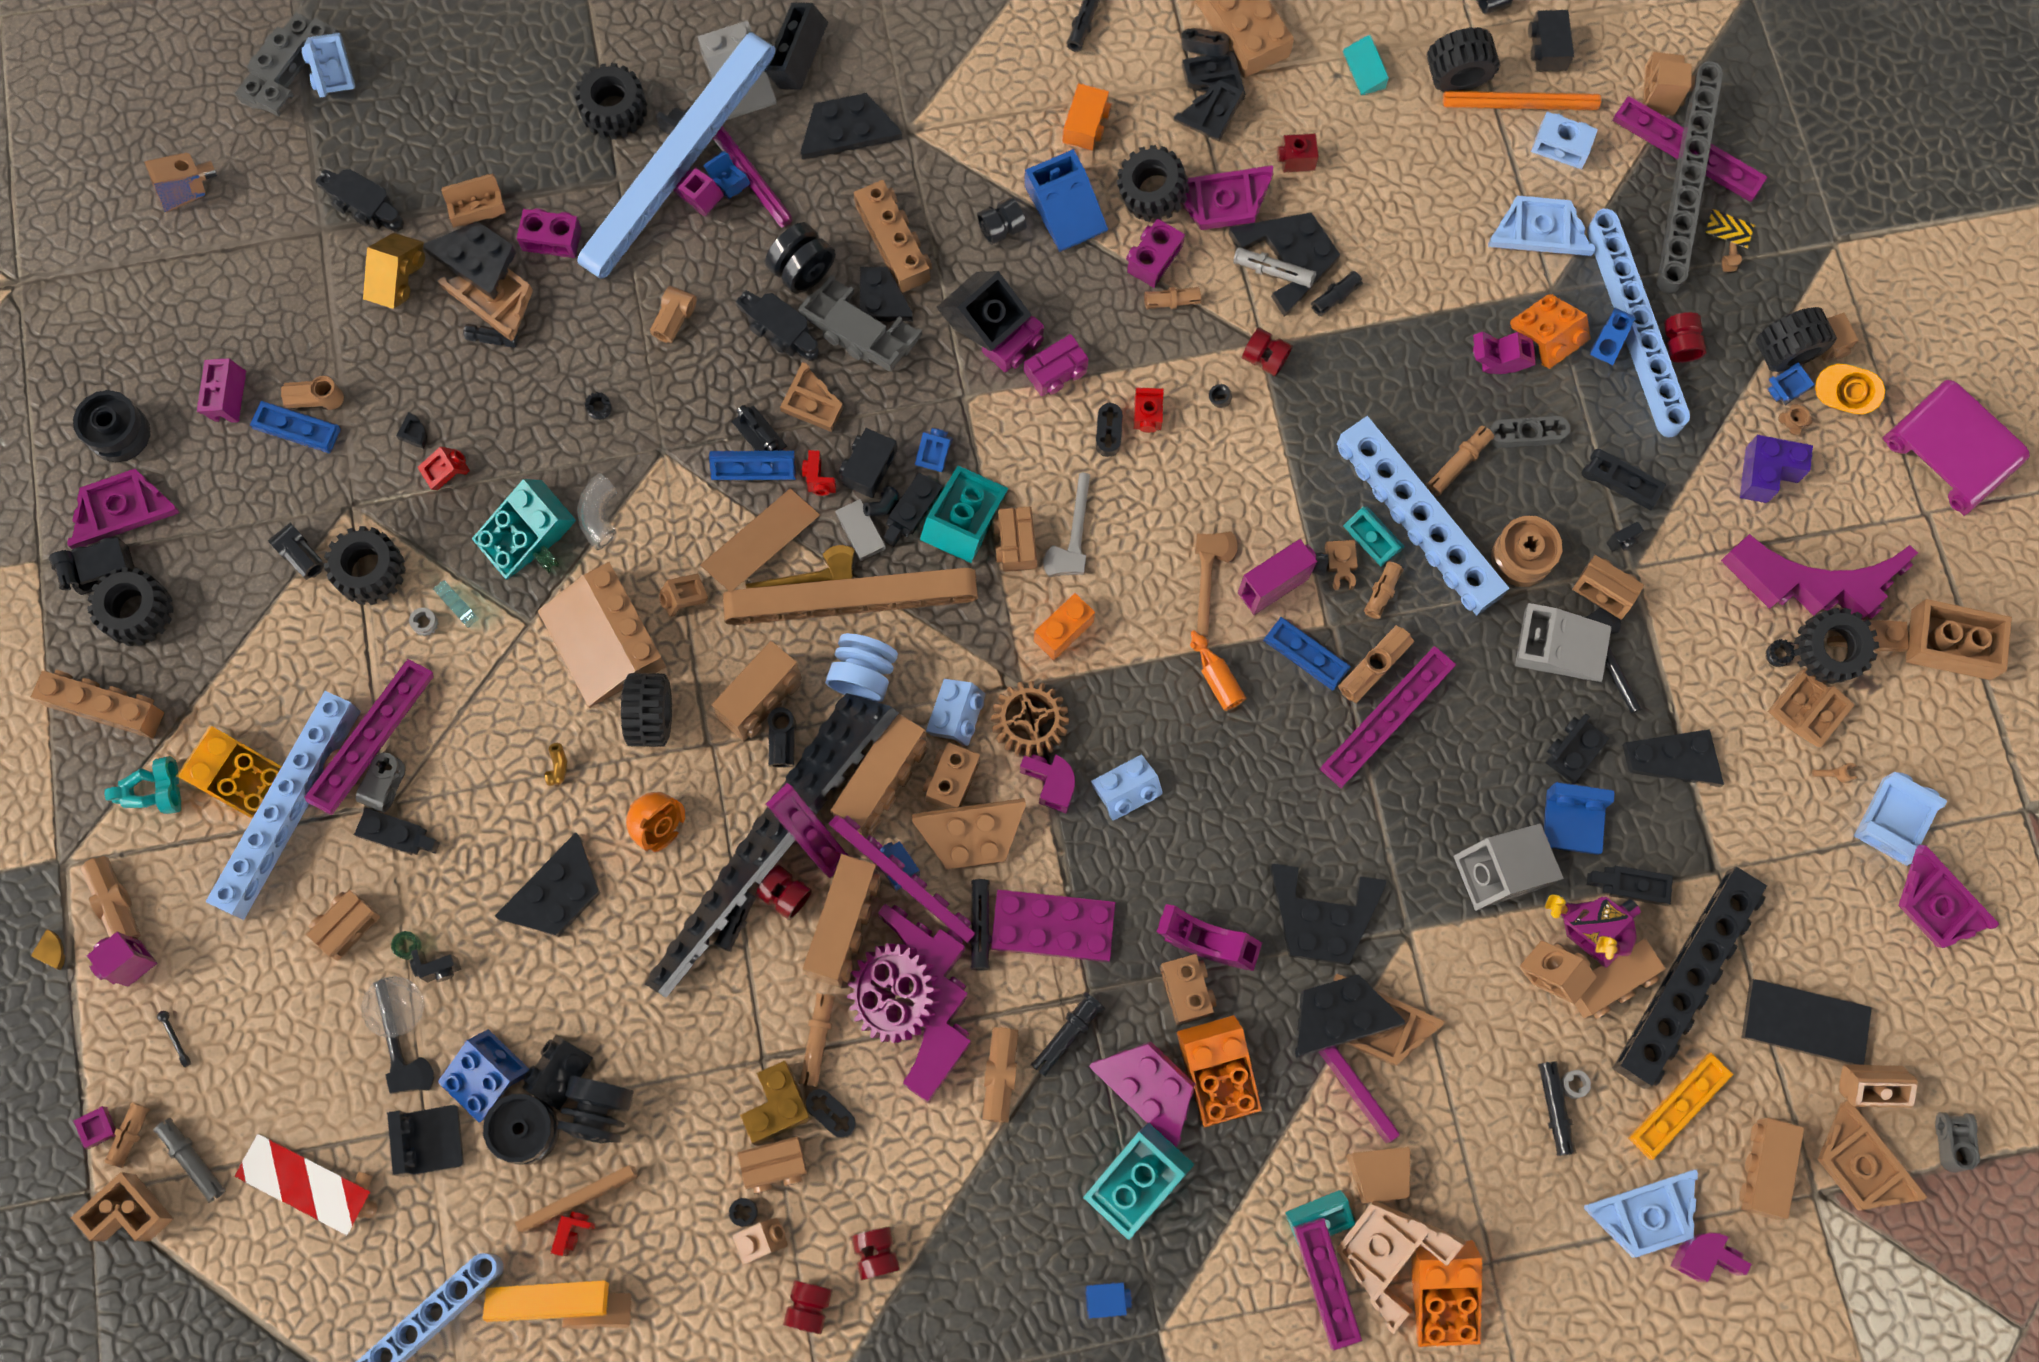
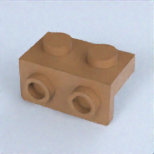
M494 174L463 181L441 189L453 228L467 226L487 218L493 219L506 213L503 197Z

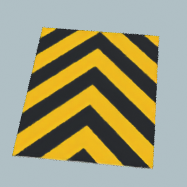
M1712 209L1705 232L1748 248L1754 224Z

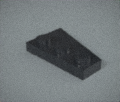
M1710 729L1625 742L1622 745L1629 773L1659 778L1669 777L1690 783L1700 782L1715 787H1722L1724 785Z

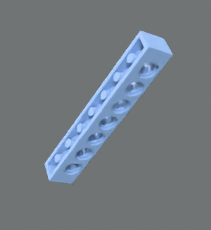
M1366 416L1341 433L1337 442L1338 451L1341 456L1346 460L1349 459L1355 466V471L1359 478L1367 481L1373 488L1372 491L1376 499L1386 504L1394 521L1398 524L1401 523L1408 531L1407 534L1412 543L1422 548L1430 565L1437 567L1443 574V579L1447 586L1455 589L1461 596V602L1465 608L1473 611L1477 616L1500 600L1509 590V587L1371 419ZM1367 449L1372 452L1373 456H1366L1361 450ZM1378 471H1387L1390 477H1382ZM1396 492H1404L1408 499L1399 498ZM1413 513L1422 514L1425 520H1417ZM1431 535H1439L1443 539V542L1439 543L1434 541ZM1449 556H1456L1461 564L1452 563ZM1467 578L1476 579L1479 586L1470 585Z
M324 691L205 901L206 903L242 920L246 918L309 805L304 798L323 773V765L328 756L334 750L341 748L361 712L351 702Z

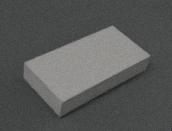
M861 499L835 511L860 562L886 550L885 544L870 516H865L863 513Z

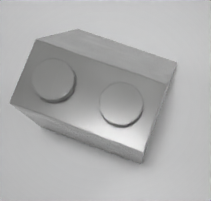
M1541 823L1488 837L1454 855L1475 911L1545 888L1564 879Z

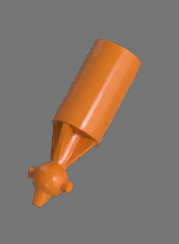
M1195 630L1191 631L1192 640L1190 647L1200 652L1203 665L1201 672L1223 710L1228 711L1244 702L1247 698L1225 660L1207 648L1209 640L1205 636L1199 635Z

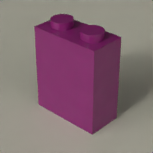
M1298 539L1244 574L1237 593L1253 615L1309 580L1317 563L1314 550L1308 544L1305 545L1301 539Z

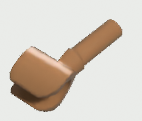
M1730 242L1729 255L1722 258V269L1724 272L1737 271L1738 265L1742 261L1741 255L1737 252V244Z
M1847 763L1837 769L1812 770V776L1836 777L1840 782L1847 783L1858 778V776L1852 777L1847 773L1848 769H1853L1857 765Z

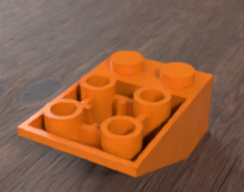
M1234 1015L1177 1031L1188 1077L1195 1083L1193 1094L1203 1127L1262 1111L1244 1031Z
M1466 1241L1465 1245L1448 1266L1443 1264L1420 1244L1411 1256L1418 1347L1481 1344L1482 1257L1474 1241Z

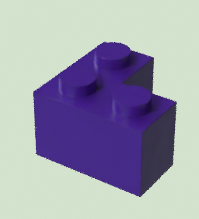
M1756 435L1745 449L1740 498L1768 503L1779 492L1780 480L1799 483L1810 472L1813 445Z

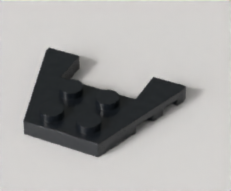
M1312 212L1229 228L1228 234L1237 248L1242 247L1247 250L1265 240L1278 260L1307 270L1316 271L1313 285L1318 283L1340 258V253ZM1286 270V272L1295 276L1298 275L1295 272ZM1291 282L1273 292L1271 298L1285 317L1307 295L1311 288Z
M1272 863L1270 871L1274 880L1276 899L1281 913V923L1288 956L1349 965L1382 895L1387 880L1360 876L1358 878L1355 906L1296 898L1299 867Z

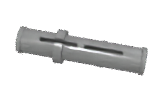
M1238 247L1234 255V264L1254 269L1260 275L1266 273L1307 286L1308 288L1312 287L1315 280L1316 271L1307 270L1291 263L1271 258L1265 252L1259 254ZM1252 259L1270 264L1271 267L1252 262ZM1278 268H1282V269H1285V270H1289V271L1295 272V273H1297L1298 275L1295 276V275H1292V274H1289V273L1280 271V270H1278Z

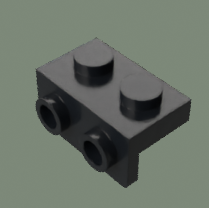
M555 1035L553 1040H548L541 1050L542 1057L536 1066L530 1067L525 1074L523 1080L525 1083L522 1088L560 1111L568 1098L565 1095L570 1077H581L593 1057L558 1035Z

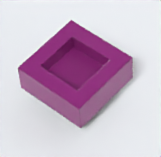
M102 1106L73 1120L84 1149H91L116 1136L114 1134L116 1128L107 1107Z

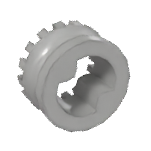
M418 608L410 615L409 624L417 634L426 636L431 635L438 628V619L430 609ZM425 615L430 620L428 626L421 628L417 622L421 616Z
M1574 1070L1562 1076L1561 1085L1565 1096L1577 1099L1589 1093L1591 1082L1586 1073ZM1574 1076H1577L1583 1082V1086L1578 1088V1093L1573 1092L1569 1087V1082L1574 1079Z

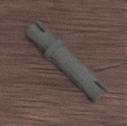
M171 1118L165 1120L166 1124L163 1121L159 1123L153 1131L169 1149L168 1155L171 1159L176 1158L205 1196L208 1203L214 1201V1196L216 1199L219 1198L226 1189L219 1183L193 1149L192 1140L183 1136Z

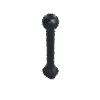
M165 1010L160 1011L157 1014V1019L159 1022H163L179 1055V1061L186 1068L191 1065V1061L185 1054L169 1022V1013Z

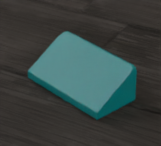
M1371 35L1365 36L1343 49L1342 52L1361 96L1386 89L1389 77Z
M1363 506L1343 525L1380 567L1405 547L1367 506Z
M1341 1190L1285 1212L1296 1242L1297 1239L1293 1227L1321 1217L1325 1219L1330 1236L1352 1228L1356 1224L1349 1201Z

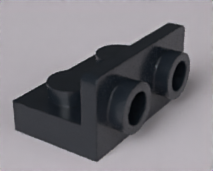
M1586 713L1580 719L1574 716L1564 729L1568 734L1562 741L1557 738L1547 750L1551 755L1545 763L1572 784L1579 779L1610 739L1587 721L1590 716Z

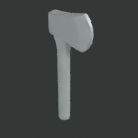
M1079 473L1068 549L1064 550L1053 545L1045 553L1043 565L1048 577L1084 575L1086 555L1082 554L1081 540L1090 474Z

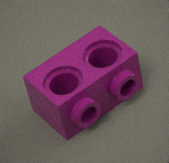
M539 208L533 210L523 209L516 238L522 251L576 258L582 228L577 216L568 212H560L558 214ZM537 227H541V229L538 231H532ZM563 231H568L564 235H559Z
M1157 218L1152 227L1148 225L1144 229L1140 238L1142 241L1138 247L1133 246L1126 257L1128 261L1127 272L1155 288L1183 248L1185 234ZM1161 239L1164 240L1166 243L1159 244L1156 242V240ZM1149 260L1152 262V264L1146 265L1143 264L1141 261Z

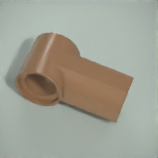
M671 285L668 286L661 300V309L650 329L651 335L664 343H672L684 319H688L692 315L697 302L696 295Z
M319 376L313 381L284 383V386H281L283 405L287 409L322 406L327 410H334L340 407L344 401V393L328 376ZM331 390L327 395L323 396L325 392Z

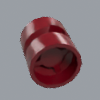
M1680 313L1665 320L1666 337L1670 340L1667 343L1668 352L1672 362H1691L1702 358L1706 354L1704 336L1700 335L1703 332L1701 316L1698 313Z
M1258 327L1245 347L1241 358L1255 366L1260 363L1262 370L1276 377L1284 366L1293 345L1280 338L1274 340L1271 333ZM1270 348L1273 353L1270 357H1267L1265 355Z
M777 865L763 879L755 895L767 905L775 904V910L789 921L805 905L812 893V889L800 880L793 881V875L782 866ZM783 887H786L782 894L779 895L778 893L781 891V889Z
M890 1226L851 1236L854 1253L861 1258L857 1262L860 1280L900 1270L897 1254L890 1249L894 1244ZM874 1248L877 1250V1253H878V1254H876V1255H874V1253H873V1252H874Z
M794 1280L790 1298L794 1303L787 1307L783 1325L822 1335L826 1316L822 1311L829 1307L833 1290Z

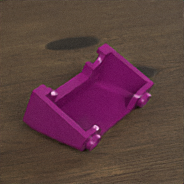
M1952 380L1943 381L1882 438L1893 452L1906 454L1912 449L1953 488L1948 494L1949 504L1963 516L1971 512L2030 457L2028 448L1962 386Z

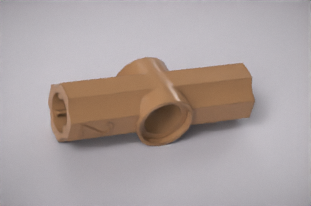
M1396 625L1340 683L1338 688L1342 695L1349 701L1357 704L1414 643L1411 635L1404 628ZM1375 659L1380 661L1383 668H1373L1370 664V660Z
M102 856L84 862V865L80 868L92 894L89 897V902L96 916L103 921L109 937L119 932L138 939L141 934L129 908L132 906L131 898L124 886L118 882L109 858Z
M993 1027L990 1056L986 1062L984 1080L986 1092L982 1115L985 1121L1008 1123L1011 1093L1015 1087L1017 1068L1015 1056L1018 1044V1030L1003 1027Z

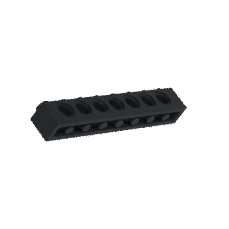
M1737 866L1726 871L1612 1067L1613 1070L1643 1089L1653 1085L1657 1086L1661 1082L1666 1072L1663 1069L1668 1059L1672 1060L1679 1051L1680 1045L1677 1043L1682 1034L1686 1035L1691 1030L1695 1022L1692 1016L1696 1009H1702L1709 998L1706 992L1710 985H1715L1722 976L1723 970L1721 966L1725 959L1729 960L1735 953L1738 946L1734 943L1739 934L1742 936L1746 933L1752 923L1749 920L1753 910L1757 911L1765 901L1766 896L1762 894L1767 887L1766 884ZM1731 898H1734L1739 902V911H1736L1732 908L1730 903ZM1717 922L1724 925L1726 929L1725 936L1717 931ZM1703 947H1706L1711 951V961L1707 960L1703 956ZM1689 971L1697 976L1698 983L1696 986L1688 980ZM1674 996L1679 997L1683 1001L1682 1011L1674 1006ZM1660 1021L1665 1022L1669 1027V1034L1667 1036L1659 1031L1658 1025ZM1645 1046L1650 1047L1654 1051L1655 1057L1653 1061H1649L1645 1057Z

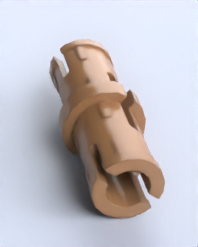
M1199 286L1184 289L1169 287L1168 290L1144 292L1146 309L1160 307L1176 309L1177 306L1201 304Z
M1387 562L1381 578L1373 585L1372 596L1364 609L1366 615L1374 619L1381 618L1388 600L1393 598L1395 594V585L1404 571L1402 566L1395 562Z
M131 1102L121 1127L116 1128L114 1132L116 1138L107 1157L104 1159L105 1163L124 1168L134 1142H138L141 1137L138 1134L148 1112L151 1110L150 1108Z

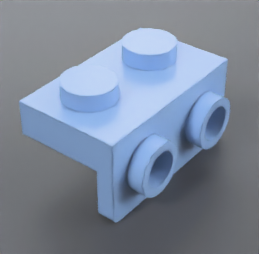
M341 33L308 37L304 44L305 47H302V54L305 63H310L312 74H310L313 90L318 91L319 97H326V94L329 92L354 89L355 83Z
M944 679L926 732L931 736L954 739L961 745L968 746L975 732V725L980 710L984 706L985 692L971 682Z
M1142 754L1091 781L1093 789L1107 807L1112 820L1127 815L1163 794L1158 775Z

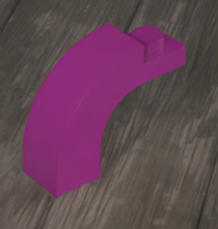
M1168 904L1165 905L1157 929V933L1165 937L1164 941L1177 948L1217 963L1254 971L1262 946V942L1247 933L1208 924L1180 908Z

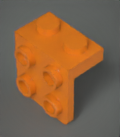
M1551 294L1544 296L1510 321L1512 329L1533 339L1539 345L1542 365L1548 369L1591 340L1587 314Z

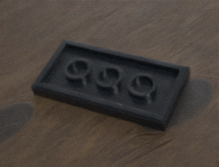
M1751 979L1741 1038L1849 1065H1864L1872 1007Z

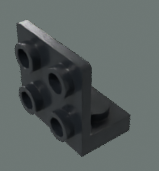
M457 1105L409 1113L400 1110L387 1112L392 1174L394 1176L406 1177L462 1167L464 1165L459 1109Z

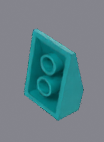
M957 466L929 512L920 540L972 563L1007 494L1008 488L961 466Z
M1148 1123L1135 1135L1083 1198L1122 1235L1130 1240L1195 1164Z

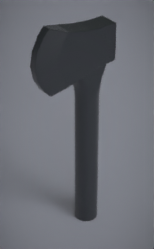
M1601 607L1585 617L1612 626L1610 634L1619 633L1621 629V620ZM1608 645L1605 665L1630 713H1636L1642 708Z
M386 981L374 982L390 1055V1073L385 1074L389 1094L407 1091H430L434 1081L432 1066L422 1057L406 1065L399 1043Z

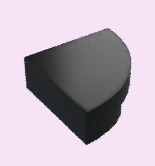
M408 412L396 436L401 441L424 449L427 441L426 430L421 421L414 414Z

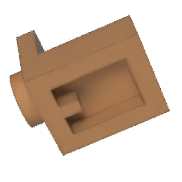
M698 573L667 580L659 594L661 606L666 608L669 617L675 616L681 608L704 604L708 599Z

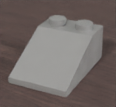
M748 20L697 36L701 55L711 80L743 38L752 32ZM765 71L759 76L727 120L777 104Z

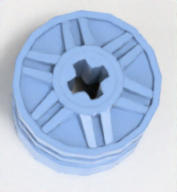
M850 633L841 634L838 641L840 647L835 650L834 655L842 662H832L825 683L828 687L843 695L848 693L875 702H882L889 681L881 674L892 673L894 668L892 663L897 659V651L890 645L871 637Z

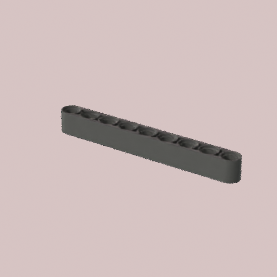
M1707 61L1699 67L1695 75L1693 90L1689 95L1657 277L1659 290L1666 294L1676 293L1688 276L1723 76L1721 66L1713 61ZM1703 76L1709 77L1712 81L1705 80ZM1698 101H1704L1708 106L1701 105ZM1694 125L1701 126L1703 130L1696 129ZM1689 150H1695L1699 155H1694ZM1685 174L1692 175L1695 180L1687 179ZM1680 199L1688 200L1691 205L1683 204ZM1676 224L1683 225L1686 230L1678 229ZM1671 249L1679 250L1682 256L1675 255ZM1667 274L1674 275L1678 281L1670 280Z

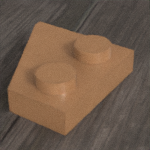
M802 362L780 409L783 413L832 432L843 410V405L835 395L828 391L827 386L821 379L819 380L811 372L810 367Z

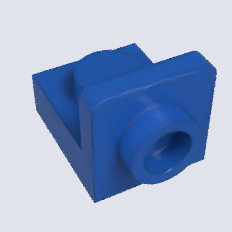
M931 428V432H923L915 465L943 472L949 446L953 441V438L947 436V431Z

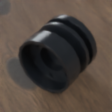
M571 1076L565 1096L578 1102L577 1108H562V1114L573 1116L574 1119L573 1123L558 1121L557 1129L565 1131L574 1138L599 1144L620 1143L622 1135L609 1132L610 1126L625 1127L626 1123L614 1118L613 1115L614 1111H629L634 1091L604 1082Z

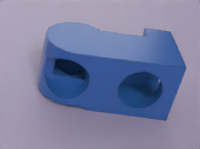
M1615 307L1590 350V355L1613 365L1636 316Z

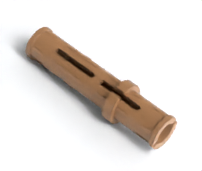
M1480 426L1467 442H1462L1457 453L1426 483L1427 489L1432 494L1436 491L1435 496H1440L1471 461H1476L1480 457L1479 453L1494 438L1492 431L1489 428L1486 429L1485 426Z
M816 993L812 1020L808 1021L810 1032L799 1084L818 1087L828 1030L832 1029L830 1018L835 996Z

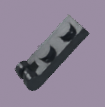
M1594 449L1590 456V464L1585 465L1581 472L1582 476L1587 480L1596 481L1650 511L1654 508L1666 486L1665 483L1601 449ZM1604 465L1608 467L1609 470L1606 473L1605 471L1601 470L1600 467Z

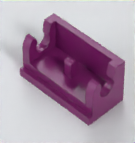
M230 358L204 360L196 412L204 414L216 422L220 421V417H224L232 423L239 422L246 370Z

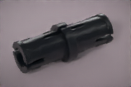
M1351 271L1339 282L1332 283L1324 294L1311 302L1313 311L1321 317L1335 305L1342 304L1350 293L1363 285L1361 276L1356 271Z
M748 892L744 894L748 899L741 907L738 905L734 906L727 915L729 922L720 931L714 945L726 951H732L741 928H745L747 925L745 920L757 898Z

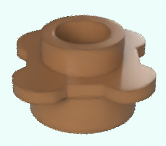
M1792 404L1786 413L1783 412L1778 417L1779 422L1785 424L1792 435H1799L1801 429L1805 426H1810L1813 421L1809 411L1799 404Z

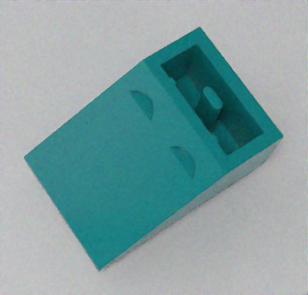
M522 479L473 536L472 540L501 575L508 580L559 541L576 522V519L542 480Z

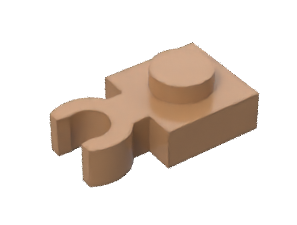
M1355 540L1326 542L1325 551L1329 554L1327 569L1328 572H1336L1333 580L1334 590H1339V580L1341 579L1348 581L1349 590L1353 589L1356 579L1350 571H1354L1358 567Z

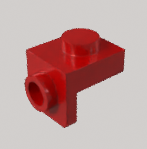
M808 450V460H803L802 476L806 477L808 492H813V494L819 496L836 493L835 478L821 477L822 459L820 451Z

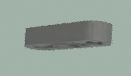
M1560 416L1501 419L1495 421L1490 427L1494 434L1490 444L1497 448L1556 445L1566 439L1570 432V424L1565 418ZM1553 425L1556 426L1557 430H1562L1559 435H1556L1555 431H1549ZM1524 426L1532 427L1536 432V436L1534 438L1525 437L1522 434L1521 428ZM1498 429H1501L1502 433H1508L1504 439H1501L1500 434H1496Z

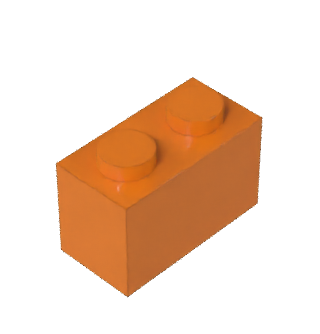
M1078 83L1063 128L1062 143L1094 150L1096 141L1101 142L1105 129V126L1102 125L1103 119H1108L1111 112L1112 103L1108 102L1109 91Z
M1074 593L1034 631V642L1054 661L1094 623L1095 611Z

